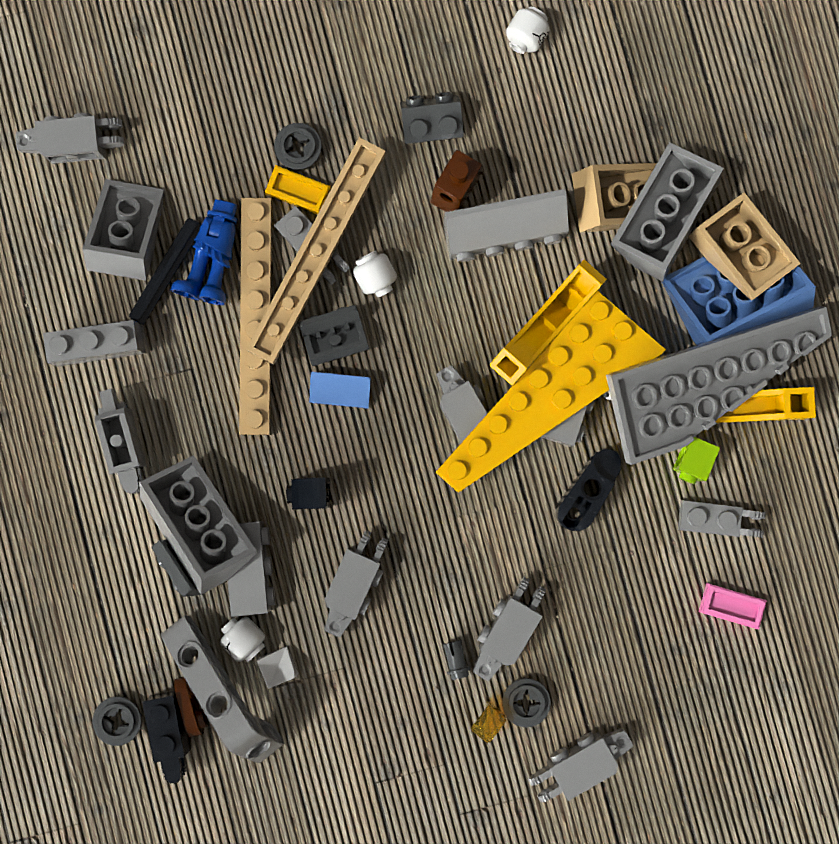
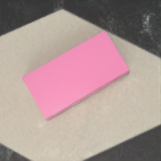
M706 583L698 612L759 630L767 601Z

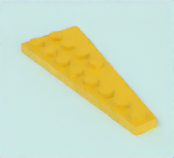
M597 290L435 473L456 492H461L609 391L606 374L659 357L666 349Z

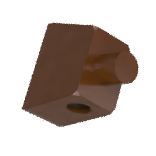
M456 150L434 186L430 203L445 212L461 209L484 171L483 165L461 151ZM442 194L448 195L452 200L445 198Z

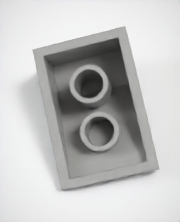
M105 179L83 245L87 271L146 281L155 249L165 193L164 189Z

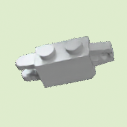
M77 113L72 118L47 116L43 121H34V128L16 132L15 137L19 152L41 154L52 164L105 159L104 149L118 148L124 145V138L120 136L103 137V131L116 130L123 127L122 119H97L90 113Z
M451 365L436 374L444 394L441 398L440 408L460 443H462L489 412H486L481 403L485 398L477 384L471 386L469 381L465 382Z
M111 388L101 391L99 393L103 408L98 409L99 415L95 416V424L109 474L119 476L120 484L123 485V491L129 494H139V482L144 480L141 468L147 467L132 410L127 408L125 402L119 403L115 389Z
M367 530L364 531L356 551L351 548L346 550L324 599L327 608L330 609L324 630L337 637L342 636L351 620L356 619L358 613L361 615L365 614L371 598L366 597L370 586L377 587L384 572L378 568L381 564L380 558L389 540L382 537V540L379 541L376 547L374 557L366 556L362 553L365 546L368 545L372 533Z
M525 576L520 580L512 596L508 595L506 600L502 598L499 600L492 613L496 616L491 626L486 624L477 638L481 642L478 646L480 653L473 672L487 681H490L502 664L509 666L516 663L543 617L535 610L546 592L545 588L539 586L535 590L528 606L519 601L529 586L530 579Z
M620 728L602 736L599 732L594 735L592 732H589L578 738L577 744L568 750L566 747H563L550 755L551 759L547 761V766L528 778L532 786L538 785L552 776L556 779V783L543 789L537 797L540 802H547L561 793L569 801L615 775L618 768L616 760L633 747L625 730Z

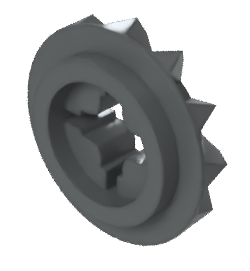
M292 123L279 131L274 142V150L277 159L286 168L299 171L300 169H309L312 164L319 160L322 145L318 133L311 126L303 123ZM293 137L300 144H306L303 147V157L297 151H290L294 148Z
M529 678L514 680L505 689L502 699V707L506 717L513 724L526 728L540 724L547 717L551 706L547 689L539 681ZM525 690H527L531 700L539 702L529 705L527 715H525L521 704L513 702L522 700Z
M110 697L101 702L93 714L92 724L94 732L102 742L108 745L121 746L127 744L136 737L141 729L142 714L139 712L137 704L131 702L126 697ZM122 710L121 719L129 724H121L114 732V721L108 717H114Z

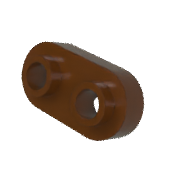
M184 676L176 678L174 680V689L185 730L190 738L203 735L204 728L208 726L207 716L203 709H199L197 698Z

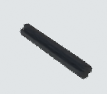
M191 218L185 221L130 312L129 317L141 325L146 323L195 242L194 239L199 232L200 223Z

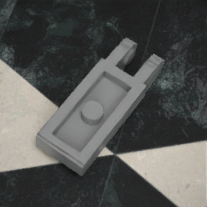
M295 206L274 227L298 252L312 223ZM335 249L331 259L341 271L346 273L350 267L336 253ZM325 268L322 276L332 285L336 282L335 276Z
M681 500L678 530L733 537L744 535L763 538L764 531L760 529L741 528L742 516L756 520L765 519L766 512L742 510L743 507Z

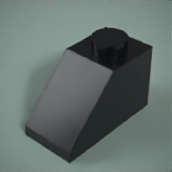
M330 478L291 479V485L286 487L287 504L292 503V510L331 508Z

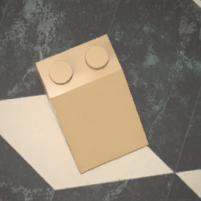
M657 163L591 165L572 173L580 233L619 229Z
M745 192L698 226L689 236L705 259L751 301L801 264Z

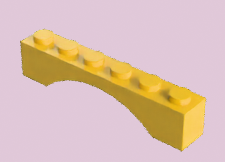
M814 387L760 390L735 410L726 412L715 422L734 423L816 418Z

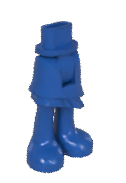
M215 199L212 210H208V217L204 219L194 239L195 243L192 247L195 248V255L190 273L186 280H176L172 283L170 289L172 292L197 301L201 299L213 305H225L226 294L222 291L221 287L224 268H230L229 260H232L235 225L238 221L234 217L237 209L236 204ZM211 258L212 265L206 285L202 287L207 263Z

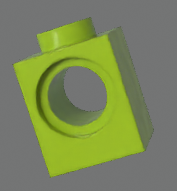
M693 437L694 441L680 449L672 470L680 473L679 479L696 484L697 481H707L720 447Z

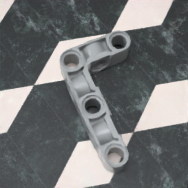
M184 615L161 633L163 642L221 741L230 752L253 762L261 763L284 745L281 735L272 724L249 712L200 629L188 615ZM198 653L197 660L192 664L194 656ZM228 701L227 709L221 713L222 705Z

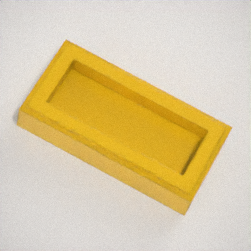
M275 165L265 194L318 215L331 190V186Z

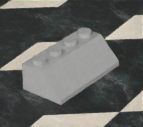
M669 142L612 240L611 246L636 269L663 282L718 187L724 168Z
M561 189L444 212L443 228L450 260L457 259V262L461 263L474 260V255L486 253L487 257H493L503 254L504 249L515 247L516 251H523L533 248L534 243L544 242L545 245H554L562 242V238L566 237L569 232L566 190Z
M194 455L139 482L141 501L201 595L229 580L257 553Z

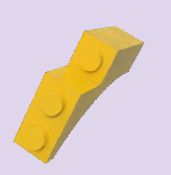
M584 259L525 326L502 349L489 366L508 383L513 385L607 279Z

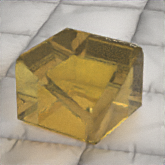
M487 700L484 712L471 727L472 732L487 744L488 742L490 743L505 724V714Z

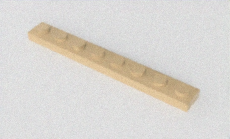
M360 137L358 138L246 350L273 365L275 364L386 155L385 150Z
M241 198L239 435H271V363L246 350L272 301L271 198Z

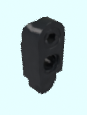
M603 449L595 452L558 502L555 516L563 528L570 531H580L587 529L592 524L622 469L621 458L616 451ZM589 479L594 480L598 485L597 493L591 497L584 492V484ZM573 507L579 511V515L575 519H571L568 516L569 510Z

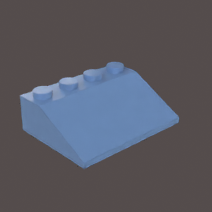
M705 257L667 275L662 282L696 345L809 310L814 307L816 286L808 276L797 266L751 301L709 263Z

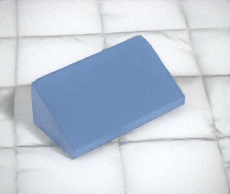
M311 372L309 403L369 409L372 379L371 377Z

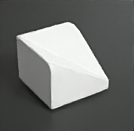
M287 646L264 655L257 660L268 689L289 681L298 675Z

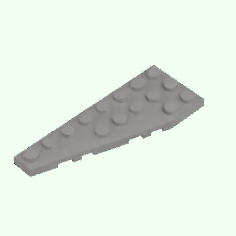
M818 306L606 374L625 462L633 465L686 447L694 441L693 437L704 429L708 430L716 424L715 421L726 412L735 410L768 385L767 381L789 369L788 365L800 356H806L830 338L832 333L827 307Z

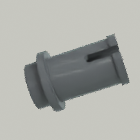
M461 640L443 644L449 666L447 675H451V680L469 676L468 670H470V666L466 665Z

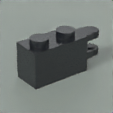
M175 691L150 695L142 703L154 763L161 762L163 777H165L167 783L175 784L182 779L187 771L185 756L191 750V745Z

